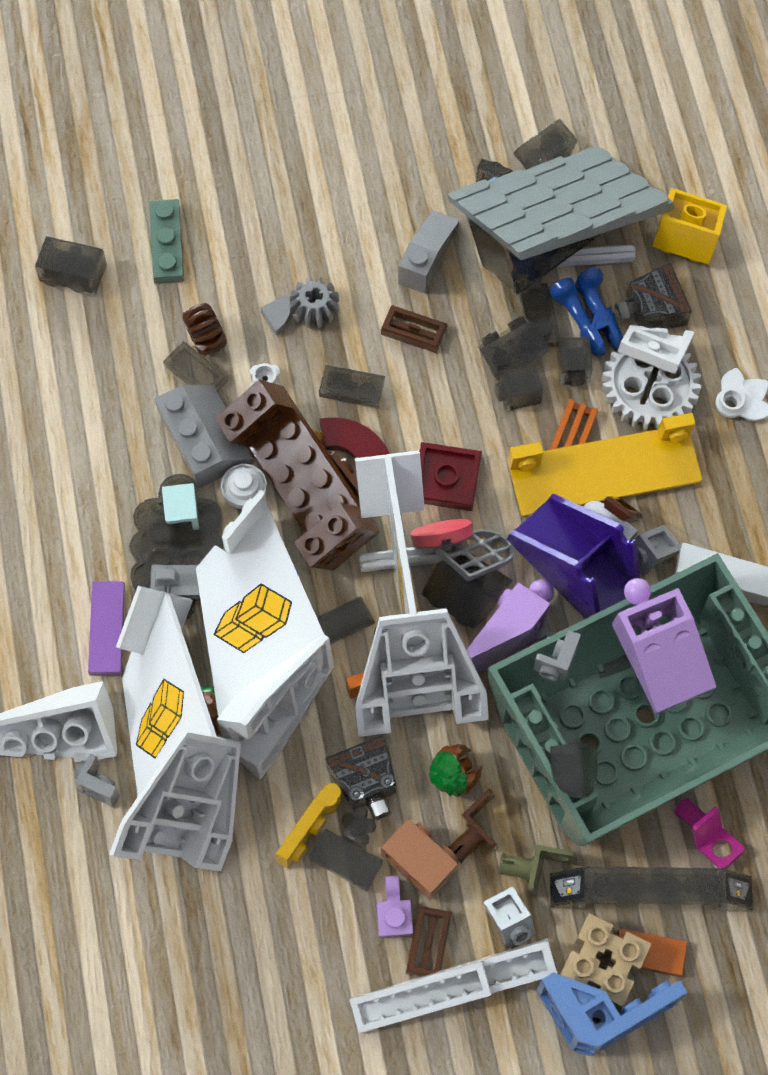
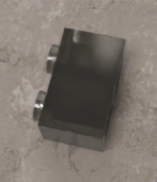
M46 236L35 264V269L39 281L47 286L66 287L81 294L86 292L96 294L107 263L104 251L101 248Z

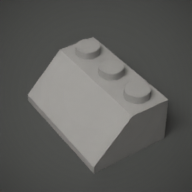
M181 385L154 398L158 412L198 488L223 477L225 472L235 465L249 464L254 461L246 446L229 442L215 420L226 407L214 385Z

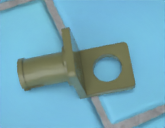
M537 845L535 856L532 859L503 853L501 856L503 863L499 865V874L528 879V891L531 896L536 897L544 859L576 865L577 856L574 851Z

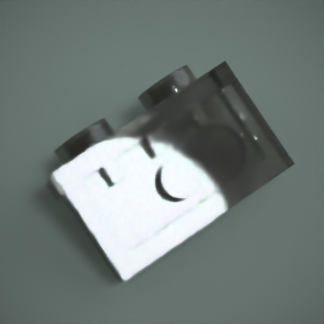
M520 316L507 324L509 329L498 334L497 331H494L481 339L483 344L479 345L478 349L497 381L550 351L531 317L525 319L524 316Z

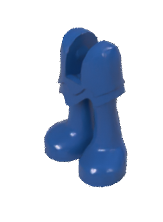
M591 267L583 271L577 277L575 283L572 278H564L556 282L549 292L554 301L565 306L574 318L581 331L580 337L594 356L600 357L606 354V348L600 332H604L610 346L614 350L619 349L623 335L617 324L615 313L612 312L611 306L608 309L606 308L599 293V287L603 282V273L599 267ZM578 292L594 315L593 321H591L578 297Z

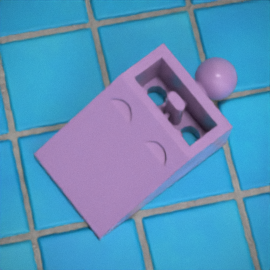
M634 578L628 581L624 588V595L628 602L636 606L618 613L611 625L655 714L716 689L717 686L694 618L679 588L649 600L651 588L645 580ZM661 616H664L669 622L662 625L659 619ZM633 629H636L639 632V635L636 636Z
M539 579L534 581L529 589L518 582L512 591L508 588L504 591L497 602V605L500 607L467 649L478 674L488 670V667L531 646L538 632L546 625L550 608L549 602L554 596V589L550 582Z

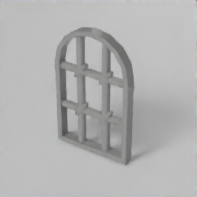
M485 529L474 530L473 535L468 538L475 540L476 544L463 547L459 544L461 542L451 543L449 540L433 550L468 582L506 566L512 561L515 553L514 547L505 536ZM478 536H487L490 538L481 540ZM498 540L505 547L493 550L487 544ZM451 546H455L459 550L449 555L443 551ZM480 547L489 553L478 558L474 557L469 551ZM509 550L510 556L503 559L499 555ZM465 555L471 561L459 565L452 558ZM489 558H495L499 561L488 567L481 563ZM473 565H477L480 570L471 574L465 570Z

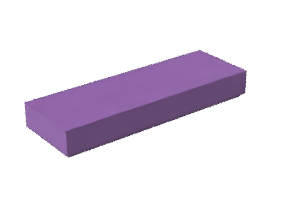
M124 581L92 582L89 676L122 675L123 649L117 648L116 645L124 626Z

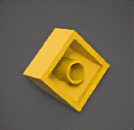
M671 188L668 199L674 203L675 210L662 214L652 247L658 248L664 253L677 254L693 262H702L709 265L720 236L727 205Z

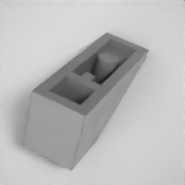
M434 210L431 211L410 241L398 266V284L426 294L459 225L458 219Z

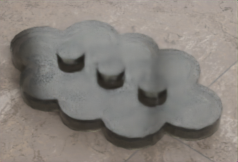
M174 474L167 477L160 485L158 498L144 500L139 503L134 511L133 519L138 532L132 537L129 547L131 556L136 562L130 573L131 583L135 591L138 586L150 588L151 565H199L215 545L225 551L223 540L218 534L223 524L221 508L211 499L200 498L198 484L188 475ZM194 484L200 529L193 530L191 521L166 523L162 487ZM191 599L193 601L186 620L194 613L196 599Z

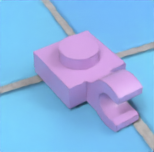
M386 876V902H377L379 938L413 936L411 901L400 900L399 876Z

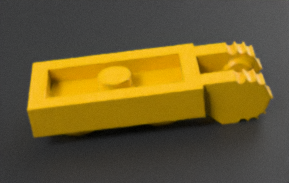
M329 783L323 786L324 789H321L276 852V860L279 864L288 869L293 861L298 863L308 849L305 843L312 834L317 836L321 832L327 821L324 816L335 813L338 805L342 802V790L338 784Z

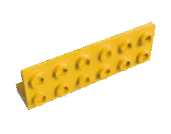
M693 413L662 418L657 430L543 451L541 442L510 447L507 462L521 517L530 516L553 493L580 506H584L591 501L605 502L607 496L625 498L700 483L702 476L690 436L695 426Z

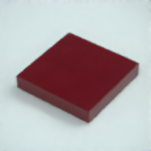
M421 442L419 452L424 504L473 511L482 451Z

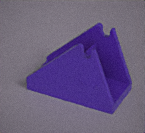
M554 493L515 530H512L507 537L510 544L585 619L626 599L624 588L627 582L634 578H641L637 541L635 539L630 541L624 536V528L620 523Z

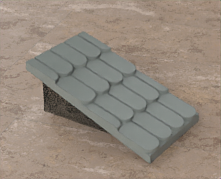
M591 147L566 158L560 156L530 169L516 170L490 181L484 179L447 194L449 202L468 218L482 266L517 295L603 233L675 210L674 203L668 199L664 192L653 188L645 178L635 175L629 170L627 165L616 161L608 151L599 147Z

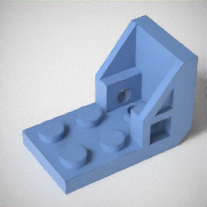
M554 972L541 979L536 990L572 1052L591 1057L676 1006L688 993L680 980L673 985L667 980L652 989L645 1002L641 1003L640 999L637 998L624 1006L619 1013L606 991ZM592 1018L598 1019L600 1023H594Z

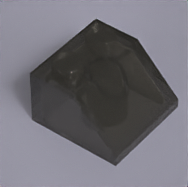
M465 555L452 558L459 565L471 561ZM441 560L436 564L421 595L427 598L432 606L438 609H447L448 613L454 616L455 620L461 625L474 629L487 618L513 580L498 570H494L468 582L444 560ZM484 561L481 562L486 567L490 566ZM473 565L465 570L471 574L480 570L477 565Z

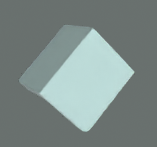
M194 484L162 487L166 523L191 521L193 530L200 529Z

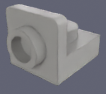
M665 524L639 534L635 539L637 541L640 574L642 576L648 574L656 564L679 554L681 545Z
M568 630L564 641L558 639L552 658L537 654L534 670L538 671L539 675L545 679L566 681L579 646L581 634Z
M90 754L86 762L81 761L75 771L74 778L76 779L77 789L79 792L114 808L120 797L117 788L114 786L115 782L101 774L94 777L100 767L97 756Z
M513 886L483 902L485 910L500 932L503 944L507 949L525 943L536 934L532 916Z

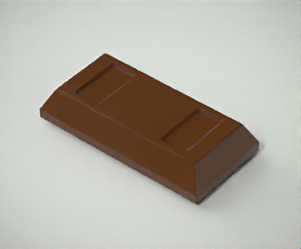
M613 496L605 498L604 508L621 521L633 523L643 517L642 513L623 499Z

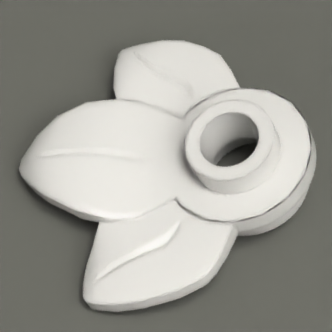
M738 368L728 371L722 377L721 392L717 395L715 401L717 411L728 418L741 416L749 421L765 419L768 417V404L763 402V399L767 392L768 381L763 379L744 380ZM725 402H733L735 407H730Z

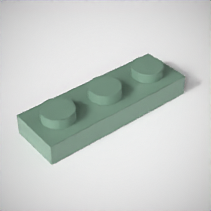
M179 199L149 201L154 284L184 282Z

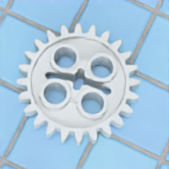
M612 352L610 361L605 363L604 370L606 372H603L601 381L605 382L602 385L601 391L608 393L605 403H614L611 410L612 413L622 412L620 421L623 422L630 417L632 418V427H635L638 422H643V428L647 431L649 423H653L657 430L662 418L691 413L692 405L697 404L699 398L697 394L701 390V385L697 384L700 381L701 374L694 373L697 363L688 364L691 354L687 353L684 355L675 374L659 369L648 399L642 405L640 401L643 398L655 366L638 359H633L620 352ZM636 363H645L648 367L642 368ZM670 373L675 375L677 378L671 379L666 377L665 374ZM631 387L636 389L638 392L630 393L626 391L625 388ZM654 399H663L666 404H658Z

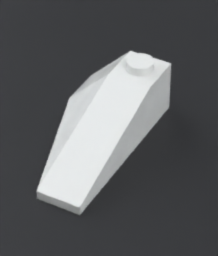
M104 682L73 687L0 713V756L22 757L24 754L41 755L47 760H55L56 757L74 758V762H86L90 754L97 756L98 760L117 756L114 711Z

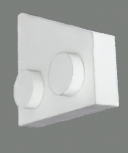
M630 325L620 343L618 352L656 366L660 370L675 374L695 332L685 330L683 336L667 335L668 330L666 328L650 329L644 326Z

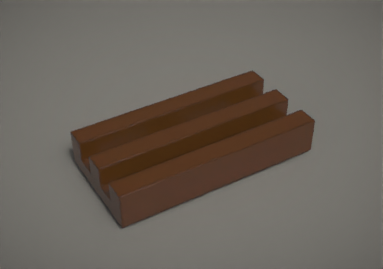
M391 305L382 325L381 335L437 354L448 324ZM393 317H397V318H400V319H403V320H406V321H409V322H412V323H415V324H418V325H421V326H424V327H427V328L436 330V331H438V332H437V334H436V333H433V332L424 330V329L420 328V326H417V325H414V324H411V323L407 324V323H404V322L395 320V319H393Z
M424 906L418 907L406 974L422 977L441 971L452 912ZM424 915H429L430 921L421 968L414 967ZM437 917L444 918L434 970H429L428 963Z

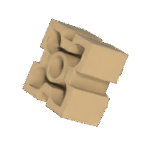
M588 913L574 943L582 947L579 954L571 950L560 975L606 991L617 1011H620L635 982L627 978L629 971L635 974L638 973L652 943L627 931L623 938H620L610 933L614 926L613 924ZM596 956H608L609 962L613 964V967L607 966L605 970L599 967L600 961L596 959Z

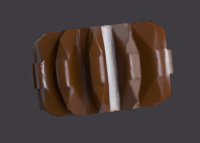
M197 304L183 313L182 319L198 353L206 356L214 354L226 346V336L209 304Z

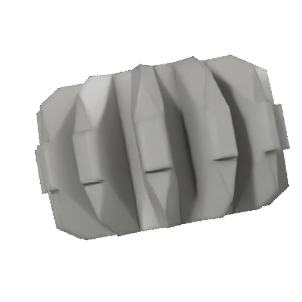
M310 277L307 279V284L297 282L296 290L290 293V312L294 314L297 323L305 320L307 328L312 323H316L321 328L322 321L331 324L333 315H337L339 312V294L334 291L332 282L324 285L322 277L317 282H313Z

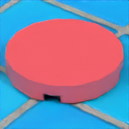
M469 519L439 521L412 530L410 536L413 545L418 548L440 547V545H443L442 541L446 542V539H450L451 543H458L470 538L474 533L473 523Z

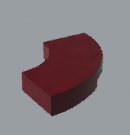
M336 417L319 419L321 431L325 435L326 450H339L349 454L354 459L390 454L379 436L358 422Z

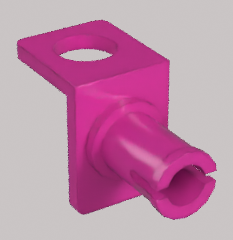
M689 798L683 799L677 805L674 811L675 815L692 828L695 848L721 871L726 870L745 852V847L722 828L720 810L717 807H714L705 814ZM719 842H726L731 845L732 852L727 857H718L713 853V847Z

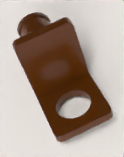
M490 789L462 814L463 818L468 822L466 825L468 829L448 846L461 864L481 843L484 845L488 843L494 851L498 849L497 844L472 819L495 797Z

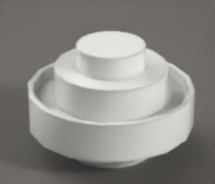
M251 464L235 465L227 470L222 477L221 491L223 498L230 506L236 509H242L244 504L249 499H253L260 490L266 495L267 482L265 475L259 468Z

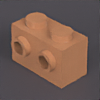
M408 818L381 846V856L428 900H431L457 872L458 863L455 861L457 857L444 844L439 847L431 839L432 833L422 823L417 822L414 824Z

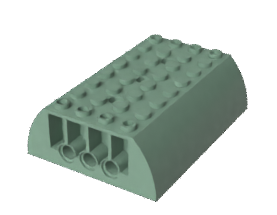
M718 553L650 586L651 595L649 598L651 600L679 588L694 618L717 686L716 689L711 690L707 694L699 695L655 714L611 625L618 613L636 606L628 602L627 599L488 667L489 686L498 717L563 833L579 846L588 845L768 751V632ZM661 616L659 619L662 625L669 622L664 616ZM633 629L636 636L639 635V632L636 629ZM568 630L581 634L579 646L566 681L545 679L539 675L538 671L534 670L537 654L552 658L558 639L564 641ZM642 708L649 709L654 714V720L650 723H643L638 719L636 712ZM585 737H591L596 740L598 749L594 752H586L581 748L580 740Z

